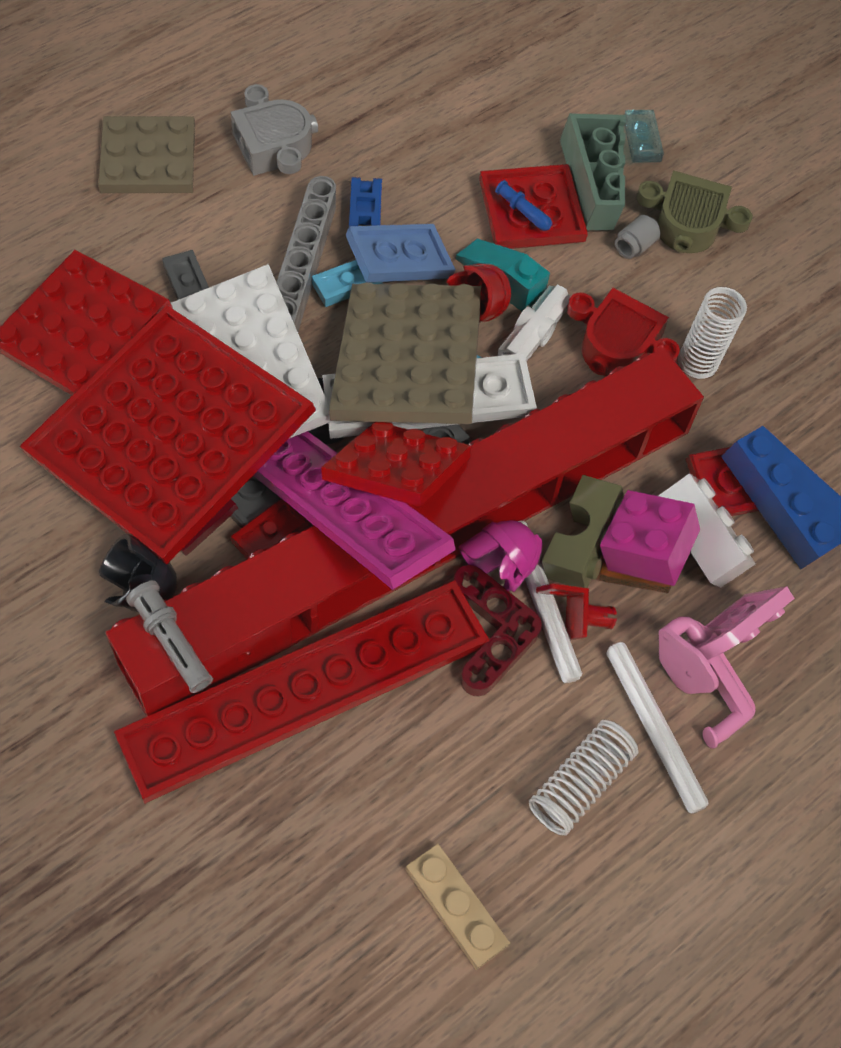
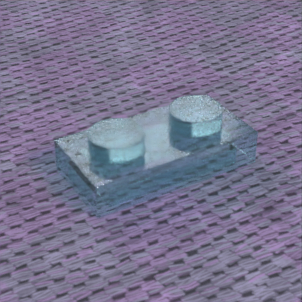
M625 110L626 123L624 126L632 163L661 162L664 152L654 110Z

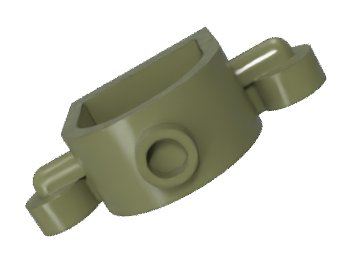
M674 170L666 192L663 191L662 186L657 182L645 181L640 184L636 196L640 205L660 210L657 221L660 229V238L667 246L680 253H699L708 249L714 243L719 228L743 233L748 230L753 218L751 211L744 206H734L729 210L726 208L732 189L731 186Z

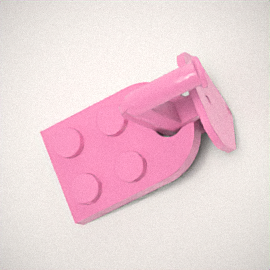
M787 586L745 594L705 626L690 617H678L659 630V660L673 683L687 694L710 693L717 689L732 712L713 728H704L703 739L709 748H716L719 743L728 739L751 720L755 714L754 701L727 660L724 652L738 643H744L753 639L760 633L758 628L762 624L772 622L785 613L783 608L795 599ZM684 632L689 638L687 641L680 637Z

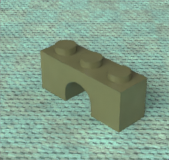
M585 475L582 476L569 504L573 521L588 527L584 532L573 536L555 532L542 560L547 579L568 586L587 588L591 579L595 580L598 577L602 564L601 557L603 555L600 544L624 498L621 485Z

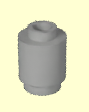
M639 215L621 230L615 240V247L619 254L624 258L631 259L640 256L660 238V229L657 221L647 215Z

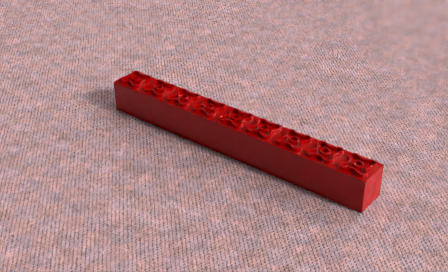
M664 348L652 354L649 352L644 353L633 363L615 368L603 379L597 382L596 380L589 381L578 391L560 396L550 406L542 410L534 409L518 422L505 424L495 434L485 439H475L468 445H471L470 459L421 507L408 504L450 535L454 540L456 550L392 590L313 525L300 533L293 532L285 536L279 543L270 548L255 551L247 560L235 566H226L211 578L203 582L190 584L179 595L167 601L164 600L168 607H173L176 611V624L193 647L209 675L213 677V681L206 688L197 693L190 692L188 685L170 660L156 635L147 633L143 628L144 620L140 614L119 620L110 630L105 632L115 661L146 717L222 684L461 556L458 546L481 532L492 521L495 523L508 520L526 521L573 496L583 475L603 480L685 436L690 431L704 396Z

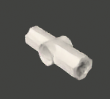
M558 284L556 286L549 285L532 308L527 306L517 319L513 332L498 349L497 356L525 353L527 362L538 346H545L551 338L557 322L567 310L571 297L567 289Z

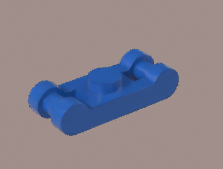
M361 177L351 178L349 226H359V224L380 225L382 178H373V181H361Z

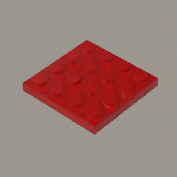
M74 250L0 326V353L68 394L73 395L166 305L171 308L173 307L169 299Z

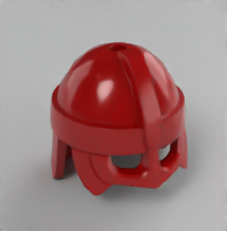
M486 263L463 266L464 271L455 273L447 279V283L450 286L461 284L481 286L479 323L491 321L499 317L506 311L510 303L511 287L505 273L495 265Z

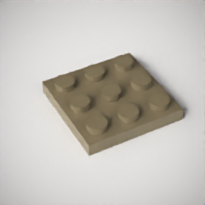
M103 116L98 183L100 193H193L194 116Z

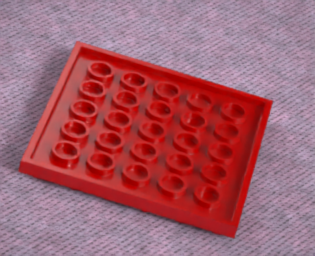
M166 305L20 445V448L26 455L120 529L138 539L167 565L300 428L316 409L313 402Z

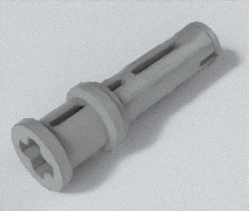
M148 581L137 586L126 597L127 603L131 607H135L144 620L143 628L151 635H156L170 660L188 685L190 692L197 693L211 684L213 677L209 675L193 647L176 624V611L173 607L166 605L158 592L160 587L156 581Z

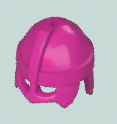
M508 520L495 523L492 521L481 532L459 545L458 550L468 565L477 566L487 574L500 567V579H505L503 587L508 591L515 592L524 579L535 570L542 553V539L537 534L534 535L529 527L521 522Z

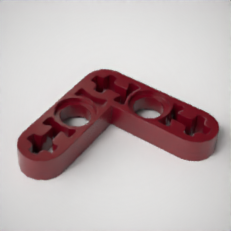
M466 565L457 570L454 580H456L471 608L497 629L490 638V641L485 643L475 653L462 670V688L466 693L479 697L490 692L536 642L541 631L542 622L532 609L482 569L474 565ZM472 578L476 580L475 587L472 585L467 588L463 587L464 580L470 581ZM479 592L483 594L481 600H478ZM492 598H500L506 603L507 608L500 613L493 612L488 608L487 601ZM519 624H531L530 631H523L516 642L513 637L517 633ZM495 645H505L511 650L512 655L507 660H498L492 655L491 649ZM485 663H487L490 668L485 673V683L480 680L476 683L471 682L472 673L479 674L484 669Z

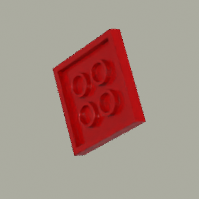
M569 164L480 171L479 181L494 244L511 249L586 242L588 232ZM506 180L508 185L516 192H523L526 200L551 218V228L547 231H542L518 209L513 210L509 206V201L495 193L498 184Z
M374 422L321 466L322 480L421 507L470 459L471 445L457 442V440L450 437L440 438L428 435L419 429H405L393 426L390 422Z

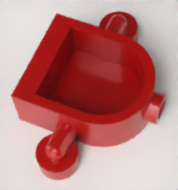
M615 288L610 290L598 308L594 307L593 298L586 293H575L570 297L567 306L568 315L576 321H582L587 324L581 350L585 362L595 374L608 376L615 368L627 366L644 353L649 352L652 354L661 348H664L676 362L680 353L679 345L672 339L662 338L669 319L668 316Z

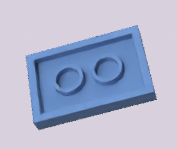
M434 224L349 226L346 238L363 277L368 283L448 279L456 270Z

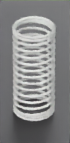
M716 287L706 293L678 355V363L683 372L697 379H706L715 374L747 311L746 301L740 293L727 287ZM723 293L733 297L740 305V308L730 298L713 294ZM713 298H722V299L728 300L729 302H731V303L736 307V309L738 310V313H737L736 310H735L731 305H729L728 303L723 302V301H720V300H710V299H713ZM710 303H721V304H724V305L728 306V307L734 312V314L736 315V318H735L734 315H733L729 310H727L726 308H724V307H722V306H719V305H708V304H710ZM710 307H717V308L723 309V310H725L728 314H730V316L732 317V319H730V317H728L725 313H723V312H721V311H718V310H715V309H709V308H710ZM712 312H716V313L722 314V315H723L724 317H726L727 319H723L722 317L717 316V315L713 314ZM692 347H694L696 350H698V351L701 352V353H704V354H707V355H712V356L707 357V356L700 355V354H698L697 352H695V351L692 349ZM688 349H690L691 352L694 353L695 355H697L698 357H701V358H704V359H714V360H712V361H703V360L697 359L696 357H694V356L689 352ZM686 352L688 353V355H689L691 358H693L694 360H696V361H698V362L705 363V364H708V363H713V364H711V365H700V364H697V363L693 362L692 360H690V358L687 356ZM684 356H685V358H686L690 363H692L693 365L698 366V367H702V368H709V369H698V368L692 367V366L689 365V364L687 363V361L684 359ZM685 365L688 366L689 368H691L692 370L699 371V372H708V373L698 374V373L692 372V371H690L689 369H687V368L685 367Z
M601 720L597 728L592 730V734H588L586 740L581 742V746H577L575 752L571 753L570 758L565 760V764L560 765L559 770L554 772V776L549 777L548 783L543 784V789H538L537 795H533L529 800V806L533 814L554 833L567 835L574 827L573 822H579L578 816H584V810H589L590 804H595V797L600 798L601 791H606L607 789L606 785H611L612 779L618 777L617 773H622V767H627L628 761H632L639 753L635 740L615 722ZM602 726H607L616 731L626 740L631 749L620 737L607 729H603ZM606 733L618 740L627 751L617 746ZM595 737L600 738L605 746L598 743ZM590 743L594 744L602 754L592 749ZM584 749L589 750L595 759L587 755ZM580 756L585 757L592 767L583 762ZM617 757L624 760L625 763L621 764ZM574 762L579 763L589 775L577 768ZM612 763L619 766L620 769L616 770ZM569 768L575 770L583 781L573 775ZM605 768L612 771L614 776H610ZM597 772L608 778L609 781L605 782ZM563 774L569 776L582 791L590 795L592 801L588 800L577 787L567 781ZM593 779L603 785V789L599 788ZM558 780L565 783L570 791L586 803L587 807L582 806L571 793L562 788ZM584 782L597 790L598 794H594ZM553 787L559 789L571 803L581 810V813L576 812L565 799L555 792ZM547 793L554 796L564 808L574 814L576 819L570 818L559 805L550 799ZM535 802H536V803H539V804L542 806V808L545 810V812H546L555 822H557L559 825H561L562 827H564V829L558 827V826L555 825L553 822H551V821L539 810V808L537 807V805L535 804Z

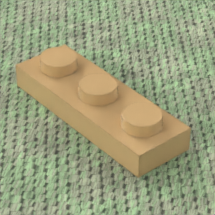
M439 844L406 866L405 870L476 970L510 945L506 936Z

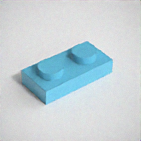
M356 260L312 276V285L325 307L349 299L352 284L366 283ZM369 282L372 284H383V282Z

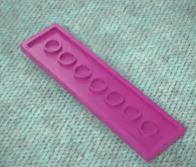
M308 431L288 439L253 475L392 590L456 550L454 540L450 535L408 504L322 480L321 466L335 456L337 452Z

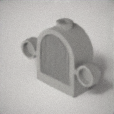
M254 84L248 86L244 92L247 107L232 111L231 123L232 134L253 176L276 169L285 174L298 172L302 167V160L310 153L312 134L318 132V123L313 114L310 115L300 104L290 100L269 101L268 90L263 85Z

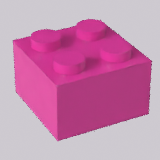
M627 490L600 544L608 570L675 586L700 532L695 504Z

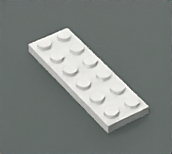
M525 353L477 358L472 423L525 417L532 410L537 409ZM335 374L322 375L324 395L329 406ZM329 422L330 439L358 436L374 422ZM390 422L393 426L405 429L458 425Z

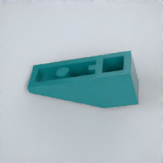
M477 238L456 255V260L464 266L486 263L500 268L510 283V303L521 312L527 306L532 308L547 289L550 272L525 253Z

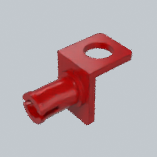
M553 583L536 587V593L567 597L565 628L570 640L586 638L588 626L612 629L616 624L617 618H608V615H617L615 607L589 604V588Z

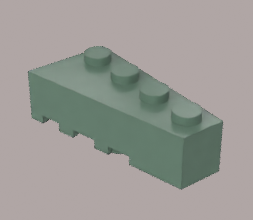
M569 113L562 132L560 143L566 164H569L587 230H614L625 206V175H623V168L625 165L624 144L626 133H624V125L626 123V115Z

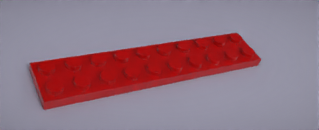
M456 580L115 730L114 734L144 804L476 652L485 643L489 642L490 639Z

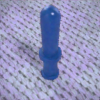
M506 180L498 184L495 193L509 201V206L513 210L518 209L542 231H547L551 228V218L526 200L523 192H516L508 185Z

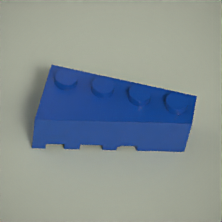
M764 426L736 441L721 456L800 569H803L841 544V496Z

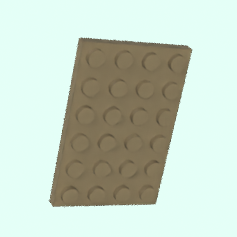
M368 282L352 284L329 406L330 421L472 424L481 286H470L467 284L458 286L437 284L406 285L403 283L372 284Z

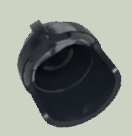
M129 534L122 535L114 542L99 569V574L103 579L124 590L123 596H112L104 602L116 607H125L135 612H138L137 609L127 603L126 597L137 586L148 581H156L160 587L158 592L163 600L166 601L173 598L177 588V576L171 563L169 562L166 565L138 539Z

